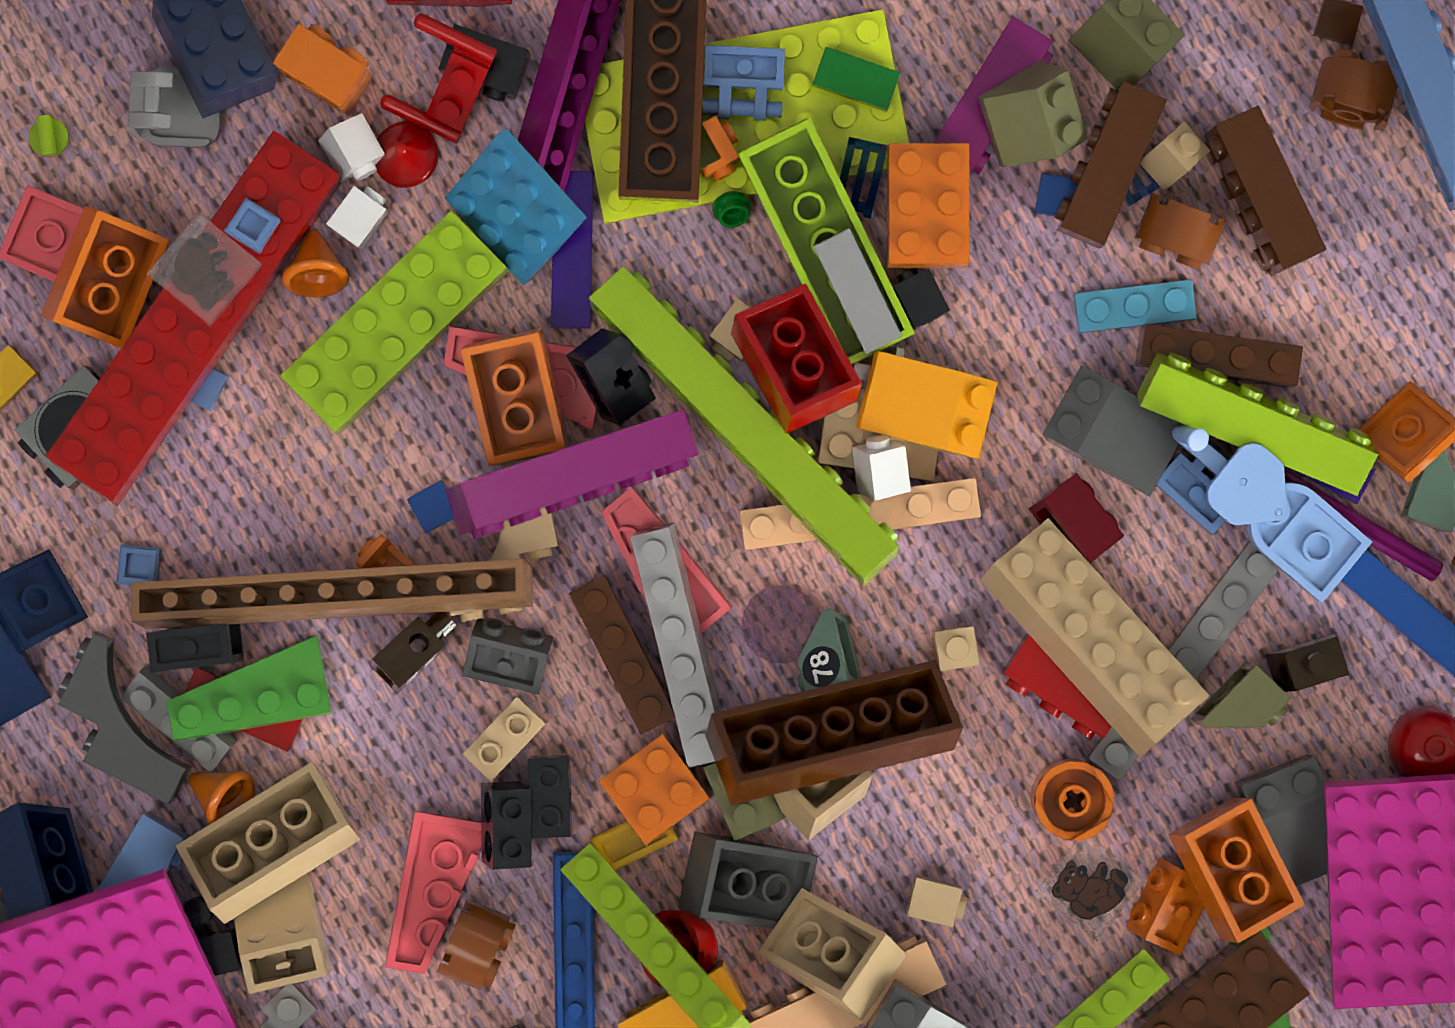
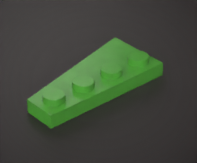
M318 636L311 637L166 701L173 742L331 714Z

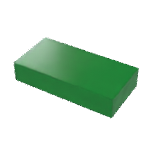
M825 47L812 86L887 112L900 72Z

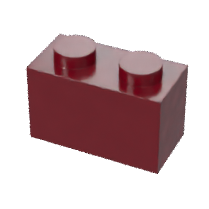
M1078 473L1060 483L1028 508L1039 524H1042L1049 518L1089 563L1093 562L1124 537L1115 517L1105 511L1096 499L1091 485L1082 480Z

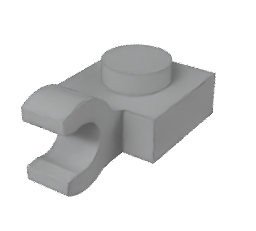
M295 984L284 986L261 1008L269 1018L259 1028H299L318 1008Z

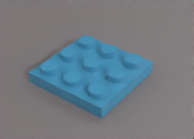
M507 128L494 137L445 197L454 210L523 286L536 276L587 218Z

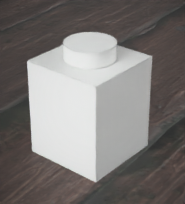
M362 113L328 128L318 140L334 171L340 174V182L353 176L356 181H360L377 171L375 165L385 155Z
M354 186L326 224L360 250H363L390 212L383 207L386 199L368 186L362 192Z
M875 435L868 437L866 443L852 447L857 491L877 501L911 491L905 445L890 439L887 435Z

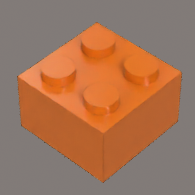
M298 23L272 64L283 76L348 117L374 78L367 69L369 63L365 61L364 56L347 45L344 46L342 51L335 47L336 42L331 39L332 36L316 25L311 24L307 29Z
M663 734L599 780L600 785L646 847L710 800L709 796Z

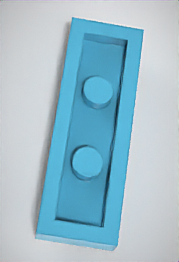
M1192 280L1074 294L1078 333L1197 319Z

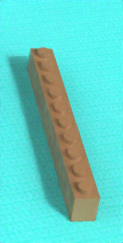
M524 559L131 582L132 622L145 629L207 626L224 623L243 624L533 607L532 567Z

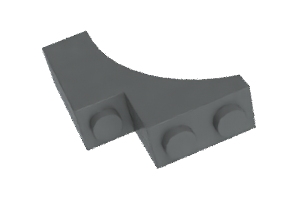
M102 633L93 634L91 639L86 637L76 654V658L80 662L74 674L68 672L58 690V694L62 695L59 706L100 726L98 731L93 729L83 745L82 750L87 752L83 762L166 804L174 802L191 766L177 760L153 744L140 731L126 711L115 682L113 669L115 640Z

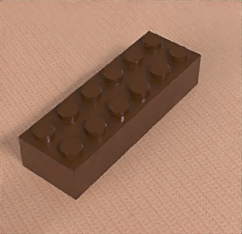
M626 0L618 192L620 200L699 203L707 0Z
M932 660L711 713L706 739L731 805L952 751L956 747L963 726L937 662Z

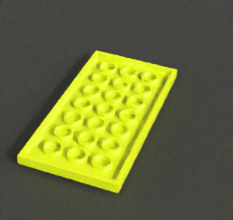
M883 9L705 43V49L706 45L785 49L783 91L767 90V101L782 102V118L766 117V121H755L754 116L730 115V119H718V115L703 114L702 104V123L714 116L717 117L720 124L728 121L739 141L733 145L737 153L806 118H810L839 178L843 179L887 170V148L889 143H909L898 82L887 112L812 86L825 47L895 71ZM704 52V71H705V52ZM624 59L601 64L585 119V126L604 224L713 204L717 197L730 191L742 192L748 197L757 195L741 161L734 164L736 171L718 182L715 181L714 177L705 180L701 169L719 160L720 157L702 125L699 203L620 200L618 192ZM703 78V98L719 99L720 88L704 87ZM732 88L731 100L755 101V89Z

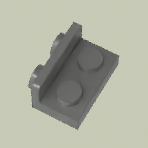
M494 618L477 619L470 636L462 676L539 695L553 637L535 628L522 629L506 625L503 621Z

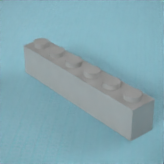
M675 522L640 530L630 537L687 766L693 767L715 762L706 739V732L711 713L720 712L721 707L700 629Z

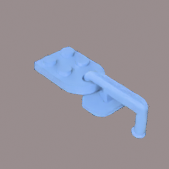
M1181 424L1173 428V438L1216 475L1210 482L1206 493L1210 507L1232 525L1246 524L1249 538L1255 548L1315 600L1323 603L1370 546L1372 541L1313 490L1298 483L1285 482L1282 462L1265 447L1255 443L1245 444L1227 460L1208 444V434L1202 428L1195 429Z

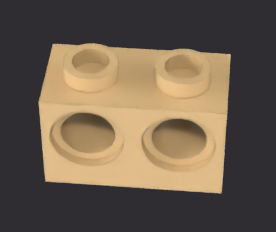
M519 695L462 755L491 782L548 721Z

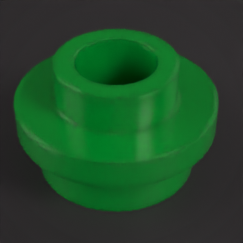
M730 191L720 195L712 204L713 216L721 225L728 228L743 225L748 220L751 211L749 197L737 191Z

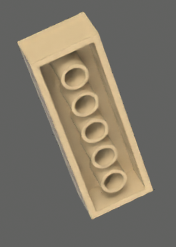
M1049 518L993 563L980 579L1140 758L1209 697L1208 693Z

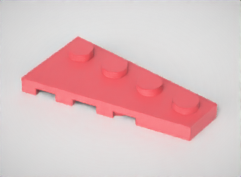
M451 325L449 326L443 365L466 375L460 349L466 344L502 337L507 334ZM546 341L563 417L593 430L597 409L566 357L577 346Z
M631 486L603 509L601 513L622 557L625 558L633 574L638 590L641 591L646 601L630 536L637 531L665 524L635 487ZM680 543L702 633L732 609L733 606Z
M414 810L385 961L386 968L425 974L446 929L445 926L462 894L461 891L477 861L482 847L480 821Z

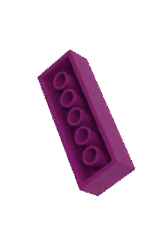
M683 409L459 483L444 491L459 535L471 532L473 539L505 529L502 521L508 520L510 527L541 517V508L545 507L548 515L579 504L577 496L582 495L583 501L586 502L615 492V483H618L620 490L653 479L651 471H654L656 478L690 467L687 459L697 456L699 453Z

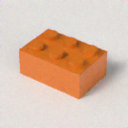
M889 143L887 148V268H967L970 264L969 143Z
M85 206L40 316L122 348L132 334L170 239L100 210Z
M543 328L466 344L460 349L488 466L567 448L569 438Z
M1234 797L1168 834L1222 941L1240 943L1305 905L1252 798Z

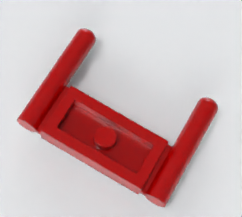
M420 13L414 19L415 28L455 48L427 112L389 94L382 97L380 106L394 115L457 144L498 49Z

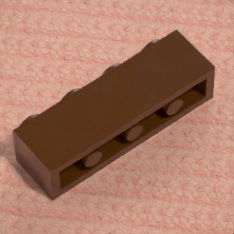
M1125 81L1118 86L1117 90L1110 88L1101 110L1107 112L1102 126L1097 124L1093 126L1085 145L1092 148L1086 163L1081 160L1078 161L1070 179L1071 183L1076 184L1071 198L1063 197L1054 218L1060 220L1057 231L1098 249L1105 245L1167 99Z
M1145 324L1140 327L1135 366L1150 368L1157 352L1167 357L1170 353H1175L1188 359L1191 362V367L1203 372L1206 368H1211L1221 372L1230 380L1292 388L1298 386L1303 346Z
M603 575L570 592L569 595L640 735L675 718L673 706L607 576Z

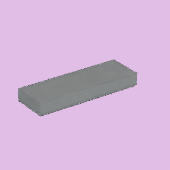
M848 228L813 245L865 354L902 337L850 229Z

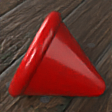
M404 121L388 126L378 136L377 141L385 155L375 167L379 176L388 184L401 188L415 187L425 182L432 175L438 163L439 153L437 143L428 130L411 122Z

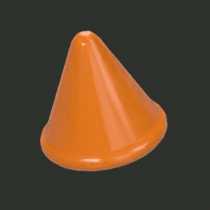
M311 230L307 233L289 266L283 271L281 279L285 288L299 296L318 298L331 296L342 291L348 284L349 274L340 264L321 233L317 230Z
M246 771L195 772L188 777V783L206 816L208 825L254 798L255 781L252 775Z

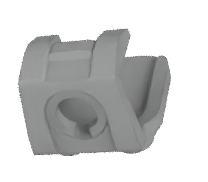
M160 66L155 67L150 72L130 71L128 132L131 137L147 138L153 145L166 147L203 148L215 142L220 131L221 111L202 119L177 67Z

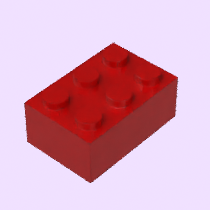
M806 283L735 314L731 336L786 434L856 403L862 382Z

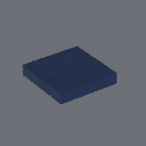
M50 549L0 573V623L18 654L88 618Z

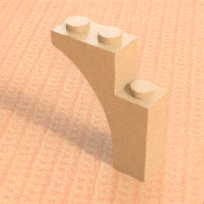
M541 454L501 463V468L504 469L540 457ZM545 507L541 508V517L510 527L509 521L505 520L503 523L505 529H502L496 549L489 561L522 559L521 554L528 553L529 560L553 556L551 548L560 547L553 513L547 515ZM523 607L499 609L501 615L523 610ZM483 610L450 611V617L460 615L461 622L485 618Z

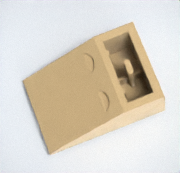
M309 872L234 918L239 956L248 994L324 977L332 971Z

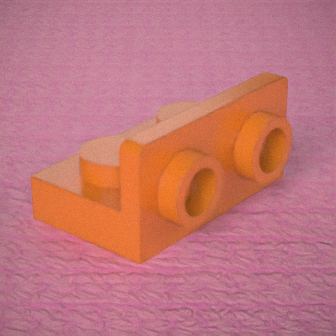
M1160 858L1155 868L1149 873L1147 884L1137 904L1132 908L1130 919L1126 925V929L1179 956H1181L1204 909V905L1186 870Z

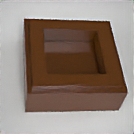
M1323 0L1313 36L1348 46L1353 45L1364 6L1342 0Z

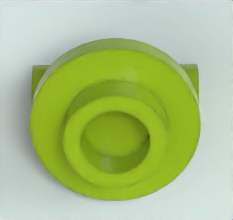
M41 115L36 117V122L30 129L29 142L32 149L42 157H55L67 148L69 133L66 126L59 120L52 118L51 115Z

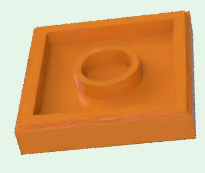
M1410 381L1358 430L1372 438L1371 442H1373L1379 454L1377 459L1409 484L1455 441V417Z

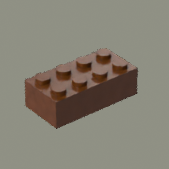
M1259 105L1215 125L1204 135L1207 140L1204 144L1210 149V152L1206 154L1212 165L1218 163L1224 176L1220 179L1223 192L1228 200L1235 199L1241 212L1236 215L1238 223L1246 236L1252 235L1257 249L1253 250V254L1262 271L1268 270L1272 277L1327 250Z
M1260 930L1240 943L1233 942L1136 1019L1133 1022V1027L1268 1028L1310 993L1304 982Z

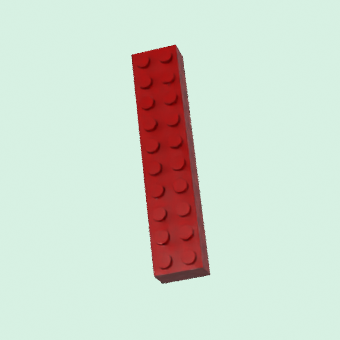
M273 130L201 233L210 234L218 242L216 249L209 250V256L218 251L227 253V258L216 267L215 272H226L228 274L226 281L233 282L235 288L222 301L216 303L214 308L206 311L200 308V302L194 298V295H184L175 288L171 276L50 449L46 458L52 464L118 507L341 185L340 174ZM245 198L281 220L260 254L224 232ZM213 289L211 293L214 295V292L217 290Z

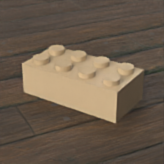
M310 762L177 844L176 848L208 908L225 924L361 839L326 777L313 762Z

